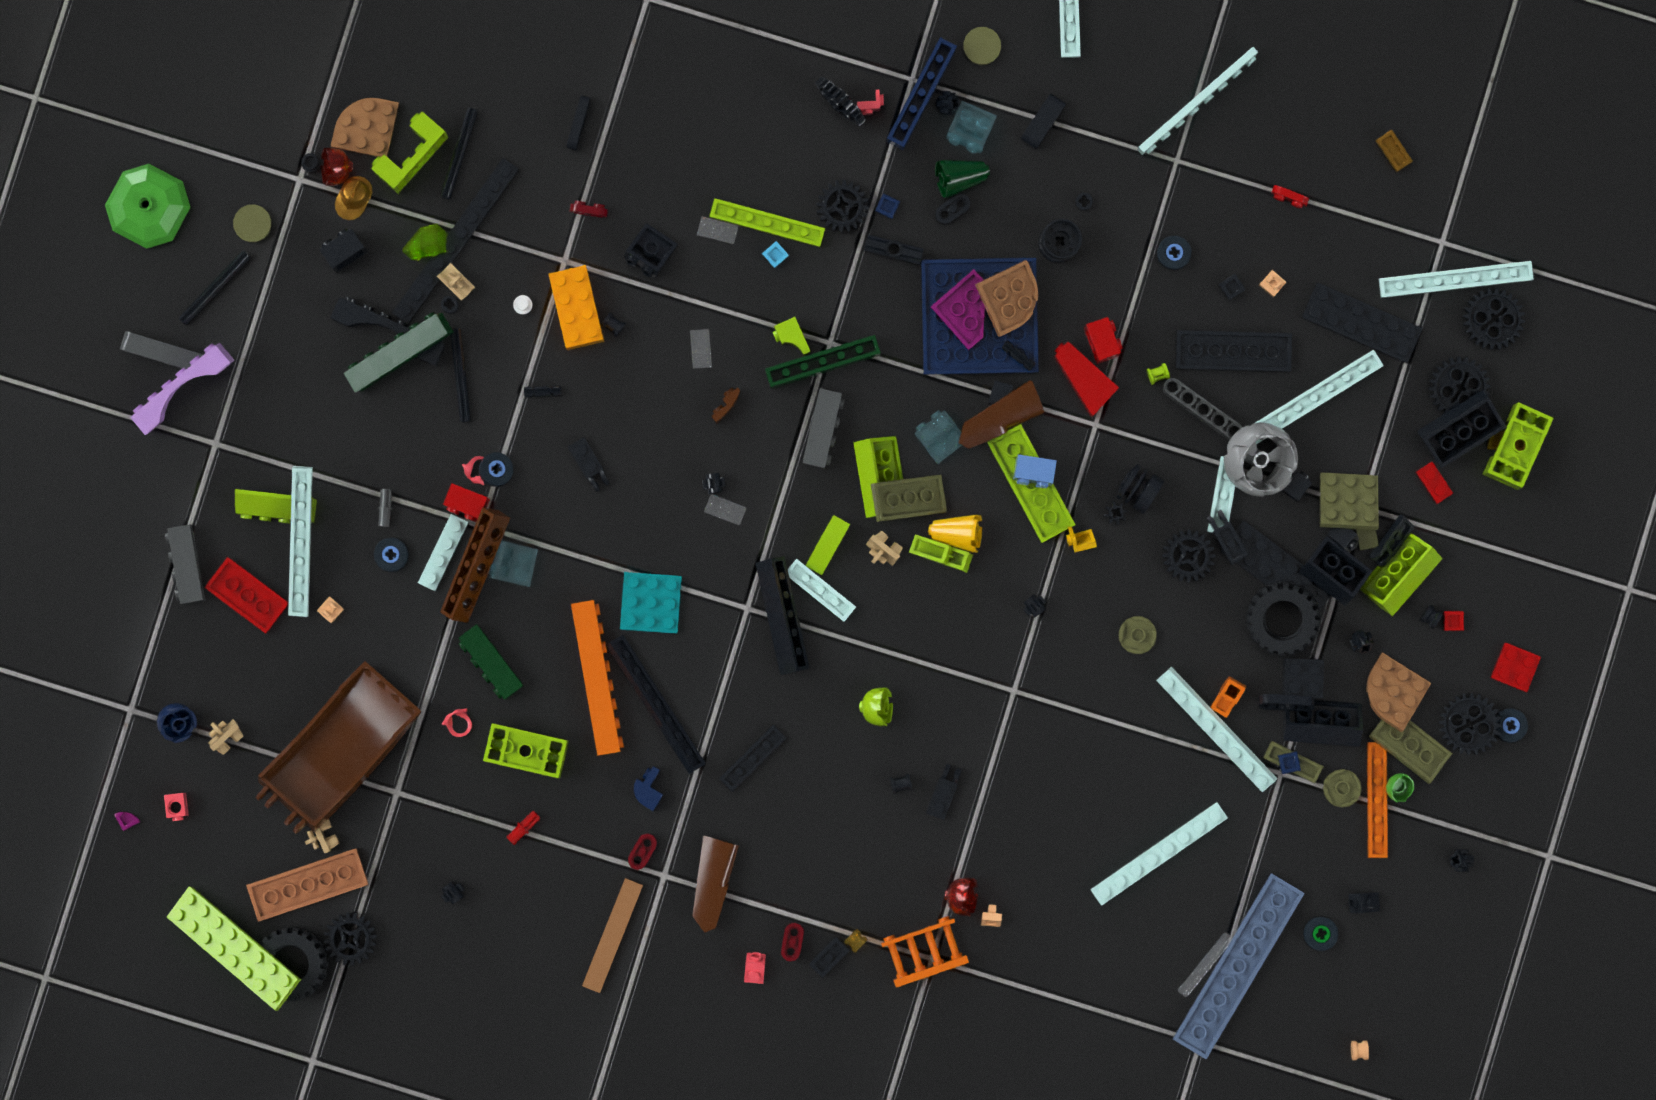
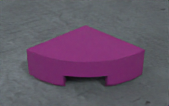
M129 812L114 814L123 831L141 822L137 816Z

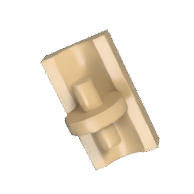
M451 263L437 276L461 301L475 289Z
M883 531L876 535L873 534L866 545L871 548L869 553L874 557L871 561L873 564L878 560L883 565L887 561L893 566L900 557L899 554L902 547L895 542L891 547H888L885 544L888 536Z
M234 719L228 724L224 721L218 725L212 722L210 725L213 730L209 733L212 739L208 744L213 751L217 750L224 755L230 749L225 740L231 737L235 742H238L243 737V733Z
M329 819L315 832L317 836H314L312 830L307 832L309 840L305 841L306 845L312 843L315 850L319 848L317 842L319 840L324 853H328L339 844L336 834L325 837L323 831L332 827Z

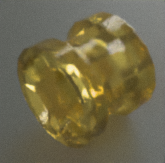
M856 929L844 943L850 945L855 953L868 939L862 937L860 931Z

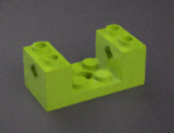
M423 111L420 114L416 113L412 117L409 126L425 143L421 142L416 147V153L412 158L408 157L402 163L403 168L400 169L385 155L382 157L378 156L372 163L373 167L371 169L397 194L448 139L446 132Z
M1522 403L1514 404L1506 420V423H1508L1495 454L1489 458L1483 475L1516 490L1522 489L1550 428L1553 417ZM1517 440H1522L1525 443L1524 450L1519 451L1515 448Z
M492 723L483 761L561 778L569 741ZM523 745H527L531 749V753L526 757L520 754V748Z

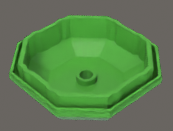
M151 164L123 171L105 204L112 230L146 249L173 241L191 208L183 181ZM145 201L149 202V206L147 208L143 207V203Z

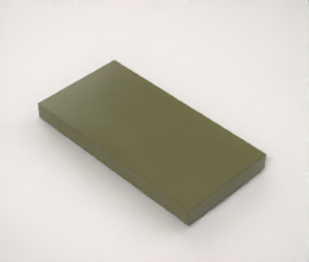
M941 475L871 484L877 522L947 513Z
M1381 719L1369 735L1372 740L1428 784L1434 780L1452 755L1449 750L1411 720L1404 731L1400 732Z

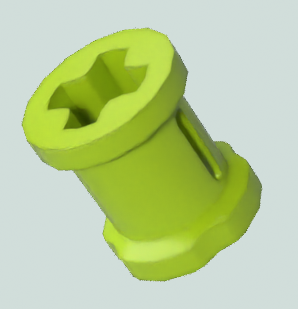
M1162 363L1160 367L1147 369L1151 385L1163 379H1170L1165 363Z

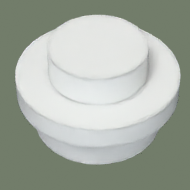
M525 295L518 296L513 302L514 310L522 315L529 313L532 309L531 299Z

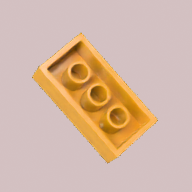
M586 265L549 273L566 349L571 350L604 342Z

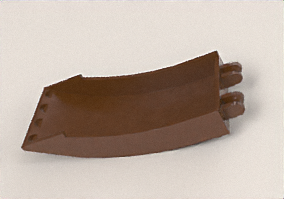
M364 661L343 682L306 727L258 775V782L264 788L255 798L261 800L270 792L272 796L264 805L267 809L279 800L292 812L284 821L286 826L290 825L298 817L301 821L293 829L295 834L302 830L305 825L315 833L368 778L422 711Z

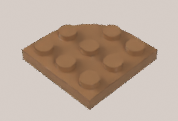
M365 98L352 103L341 113L336 122L331 147L374 157H382L383 155L388 157L399 103L379 98Z
M1027 260L975 284L998 337L1019 328L1032 316L1036 301L1038 300V287Z
M1381 653L1369 673L1366 692H1368L1370 706L1376 715L1384 722L1403 732L1431 683L1386 654Z

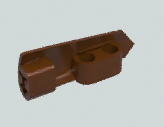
M1031 380L1027 381L964 422L958 443L970 449L1005 434L1008 428L1044 414L1043 406Z
M703 836L692 915L704 933L715 929L728 890V882L739 849V845L708 836Z

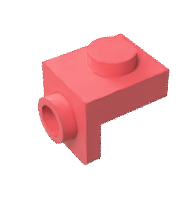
M879 90L875 91L876 101L857 102V106L863 115H871L875 111H880V106H884L883 94H880Z
M759 952L747 953L744 982L763 984L766 954Z

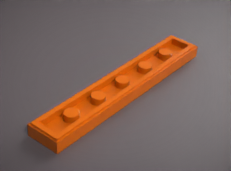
M1367 742L1368 858H1388L1387 751L1376 742Z

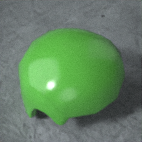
M1395 774L1389 778L1386 784L1388 796L1397 803L1406 802L1407 798L1414 791V781L1407 774Z

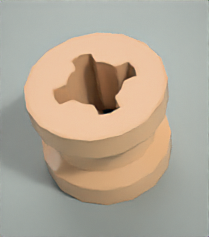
M1367 1040L1361 1043L1351 1041L1352 1060H1357L1358 1058L1369 1059Z

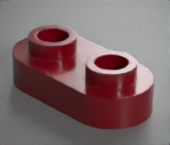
M575 201L574 204H570L569 212L607 218L608 209H605V205L602 204L587 206L586 202Z
M647 833L639 837L628 857V863L631 868L639 870L646 866L657 846L655 836ZM646 839H649L651 841V845L649 847H646L644 845V841ZM640 856L642 859L641 863H635L634 858Z
M790 923L785 928L781 955L787 961H795L800 955L804 930L798 923ZM792 929H797L798 934L796 936L791 935L790 931ZM788 948L794 949L793 955L787 953Z

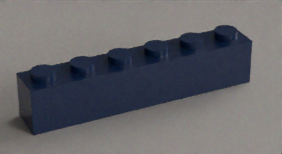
M941 37L939 38L886 142L904 150L956 52V45Z

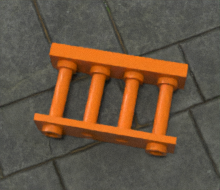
M949 916L938 919L939 923L896 938L895 935L883 938L884 942L881 945L882 947L888 946L897 971V978L893 979L896 988L969 963L967 955L962 956V953H959L950 924L955 923L954 918L950 919ZM943 927L952 953L951 960L945 962L940 957L932 930ZM923 933L934 960L932 962L933 966L928 968L922 964L914 940V936ZM905 939L916 967L914 968L915 972L910 974L904 971L895 944Z

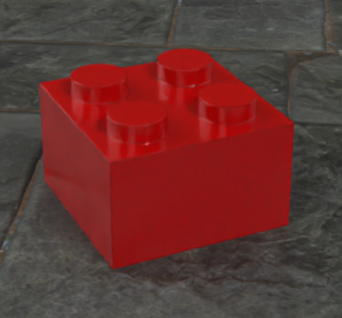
M1106 317L1086 324L1084 330L1096 364L1120 355V351L1123 348L1120 339L1115 338L1116 327L1113 320L1109 321V318Z
M451 483L443 505L447 507L446 510L455 515L463 513L465 514L464 518L477 522L482 507L487 508L490 499Z

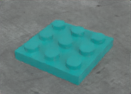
M624 572L620 630L678 634L682 576Z

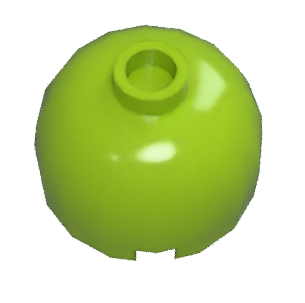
M874 688L865 694L863 701H860L859 710L863 713L865 720L872 725L888 726L886 723L891 722L893 703L889 704L888 697H892L888 688Z

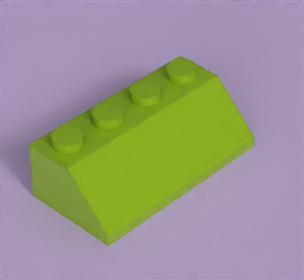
M896 436L869 438L853 442L866 518L876 517L871 484L903 479Z
M235 489V513L240 514V518L252 519V516H257L261 521H271V518L279 519V523L290 524L291 495ZM312 498L311 523H314L317 504V500Z
M1410 533L1395 556L1384 567L1377 566L1360 588V591L1377 606L1393 616L1443 558L1432 546Z

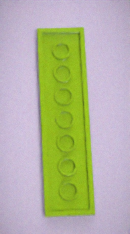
M191 886L187 888L167 916L170 921L276 1011L281 1008L301 980Z

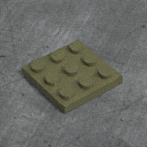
M1321 472L1320 527L1378 530V476Z

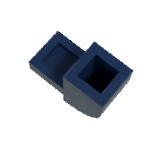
M655 766L652 769L648 768L643 775L644 782L636 779L634 783L636 799L652 811L655 810L663 797L662 793L651 787L660 772Z

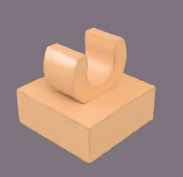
M1271 270L1259 285L1274 297L1286 284V281Z
M329 596L317 611L332 624L345 609Z
M989 905L988 913H982L981 925L1001 926L1002 914L996 913V905Z

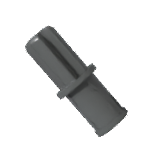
M381 489L380 507H377L379 509L378 526L390 527L391 510H393L391 508V489Z

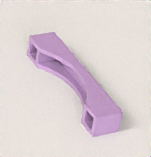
M213 343L203 350L205 354L202 357L196 356L189 362L191 366L188 369L182 368L175 374L177 376L175 380H168L161 386L163 389L158 394L154 392L147 398L149 401L144 406L140 404L133 410L135 414L130 418L144 435L150 433L164 421L169 401L184 383L199 376L217 375L235 361L220 343L215 346Z

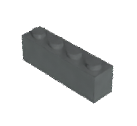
M819 389L802 462L803 465L825 469L826 465H830L832 455L828 453L830 447H834L836 436L833 435L834 428L838 429L841 418L837 417L838 410H843L845 399L841 398L842 393Z
M193 525L167 528L168 533H165L167 545L170 544L171 552H168L170 563H173L174 566L172 579L173 582L177 583L178 590H175L176 600L180 601L182 605L206 601Z

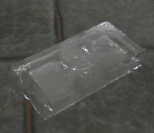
M701 216L697 236L734 245L739 226Z
M709 329L690 330L693 369L712 368Z
M711 494L704 512L740 526L747 508Z

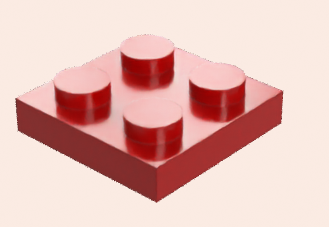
M1505 642L1490 678L1527 692L1541 656Z

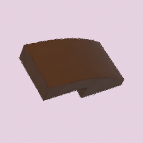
M732 387L726 391L723 398L726 406L720 405L713 410L714 415H712V419L716 424L735 405L740 395L739 388L734 390Z

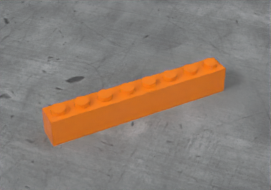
M594 600L571 604L597 756L621 752L624 744L622 736H618L617 729L621 727L619 717H615L614 710L617 709L616 699L611 696V691L614 690L612 679H608L607 672H611L609 660L605 661L604 653H607L606 642H602L601 634H604L602 622H598L597 615H601L599 603L595 604Z

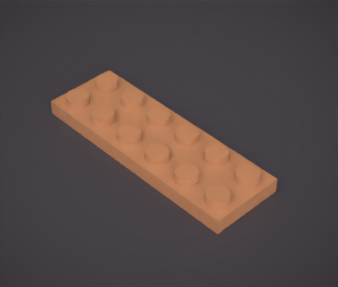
M355 848L246 886L259 922L367 886L369 883L358 850Z

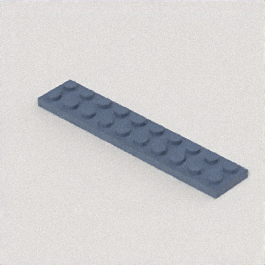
M1272 873L1269 875L1174 1035L1173 1040L1207 1059L1305 893Z

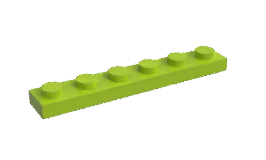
M714 198L710 218L816 247L821 246L825 228L716 198Z

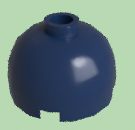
M180 703L168 704L159 712L157 717V728L166 740L174 743L183 742L190 738L191 732L197 726V718L194 712Z

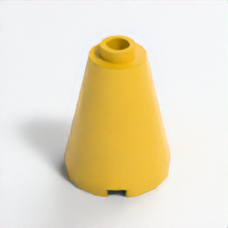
M976 514L934 520L933 524L929 525L928 533L932 536L933 540L972 553H978L976 548H980L982 527L979 526V521L982 522V517Z

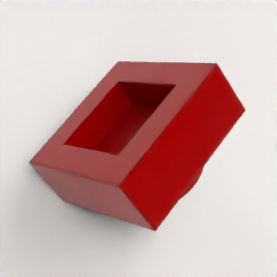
M1444 611V631H1464V611Z

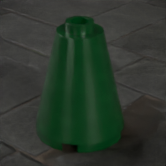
M940 160L935 164V177L939 176L937 186L943 198H949L986 181L990 175L989 166L985 165L983 161Z

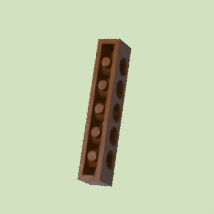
M482 507L440 613L451 620L469 622L510 521V517L501 511Z

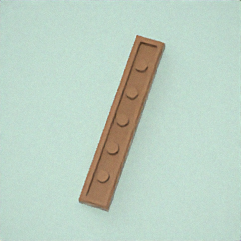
M625 878L583 982V987L598 993L601 992L642 890V884Z

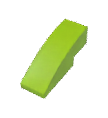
M833 515L805 566L823 575L850 524Z
M916 534L909 553L966 573L973 558V554Z

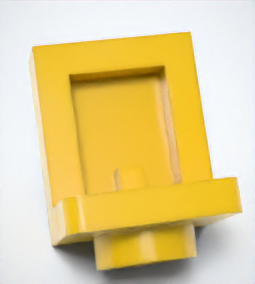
M1072 526L1068 527L1069 534L1066 535L1068 546L1073 547L1074 553L1097 547L1092 529L1074 533Z

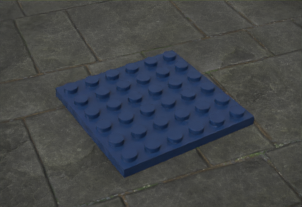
M1036 258L921 260L923 375L1039 372L1037 301L1029 320L1019 328L1001 337H998L985 308L983 338L969 351L931 309L934 303L973 269L985 280L1027 260L1037 282ZM1006 341H1010L1014 345L1013 347H1017L1028 356V359L1035 362V366L1030 371L1025 369L1023 364H1019L1013 359L1009 352L1006 353L1002 349Z

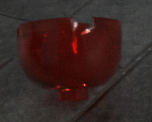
M324 148L322 150L321 159H324V163L321 166V177L323 184H326L325 186H335L344 183L349 176V172L353 170L352 161H349L347 154L340 149Z
M967 877L956 879L950 884L949 889L945 890L944 897L951 911L967 917L971 916L970 913L975 912L978 900V893L974 894V887L978 888L976 879Z

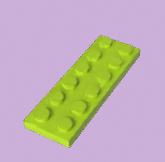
M1021 424L987 442L1041 543L1066 531L1068 527L1075 526L1054 484L1044 489L1036 487L1034 483H1029L1028 486L1019 485L1017 481L1013 480L1018 454L1039 458Z

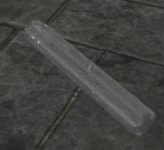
M1224 933L1178 989L1179 993L1184 997L1191 993L1226 950L1232 940L1228 933Z

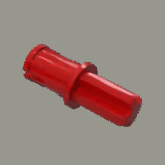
M532 811L521 823H517L518 826L506 836L513 845H516L526 833L529 834V830L540 820V816L535 811Z

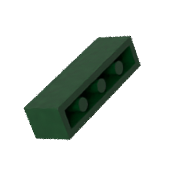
M476 624L458 638L461 641L458 644L465 653L468 651L472 656L470 661L476 668L480 667L484 672L481 675L487 683L492 682L495 686L493 691L499 699L503 697L506 700L524 687L479 625Z

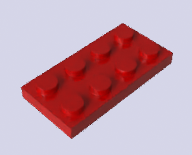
M229 557L226 558L204 587L265 634L268 633L289 605L288 601Z

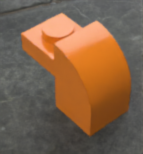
M1229 676L1210 708L1227 718L1245 691L1246 685Z

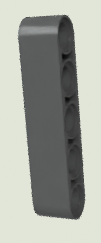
M125 331L120 346L122 351L181 369H188L191 366L189 363L196 356H203V354Z
M1170 378L1164 383L1163 392L1166 396L1226 439L1230 440L1232 437L1229 433L1230 428L1235 427L1238 430L1242 428L1238 422L1179 380ZM1174 383L1177 386L1176 392H1169L1167 384ZM1190 394L1192 396V403H1185L1183 395ZM1200 405H1205L1208 408L1206 415L1199 413L1198 407ZM1216 416L1223 418L1224 423L1222 426H1217L1214 423Z

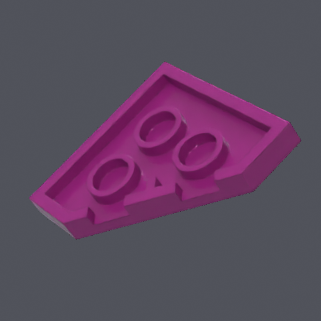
M974 269L931 306V309L968 351L983 338L985 306L975 286L976 283L983 281V279Z

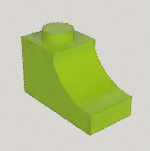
M795 317L774 326L775 331L772 333L776 342L780 341L782 345L790 344L801 351L803 356L811 354Z

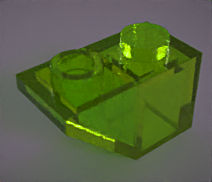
M438 224L421 227L404 246L403 253L411 260H420L423 257L437 256L440 253H445L446 232Z

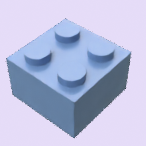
M1018 454L1013 480L1017 481L1019 485L1028 486L1029 483H1034L1038 488L1047 489L1048 486L1053 484L1057 460Z

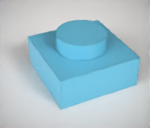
M777 241L762 253L774 268L789 257Z

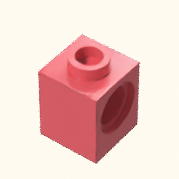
M186 793L164 795L166 818H172V821L184 820L183 816H189ZM174 802H178L181 805V810L178 813L172 810Z

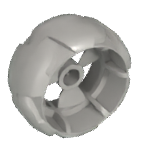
M1253 423L1250 426L1239 429L1229 440L1227 455H1224V468L1230 481L1239 490L1257 497L1273 495L1282 491L1292 481V473L1295 472L1298 466V451L1289 434L1269 423ZM1268 437L1278 447L1267 454L1257 448V440H1265ZM1244 461L1253 465L1246 475L1243 469ZM1269 461L1275 462L1274 470L1268 477L1263 479L1262 468L1266 467Z

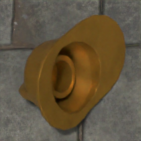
M360 176L347 179L335 201V210L340 217L346 220H354L361 216L372 195L370 182Z

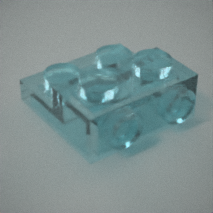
M962 101L946 138L949 139L952 145L958 146L961 144L971 153H981L997 115Z
M940 410L936 411L930 416L932 420L927 424L922 422L915 428L917 432L914 433L915 437L937 465L962 446L958 443L961 431L945 410L943 412H940Z
M501 541L488 572L490 574L489 578L530 587L538 549Z

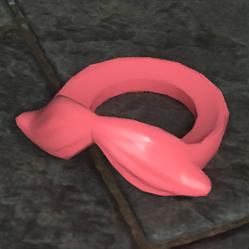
M475 456L467 464H462L465 476L474 484L484 485L480 475L470 476L474 463L477 460H482L484 458L482 456Z
M467 708L456 709L453 713L448 714L441 723L446 725L449 732L455 737L466 736L472 729V721L466 713ZM456 714L467 721L468 728L464 733H457L453 730L452 715Z

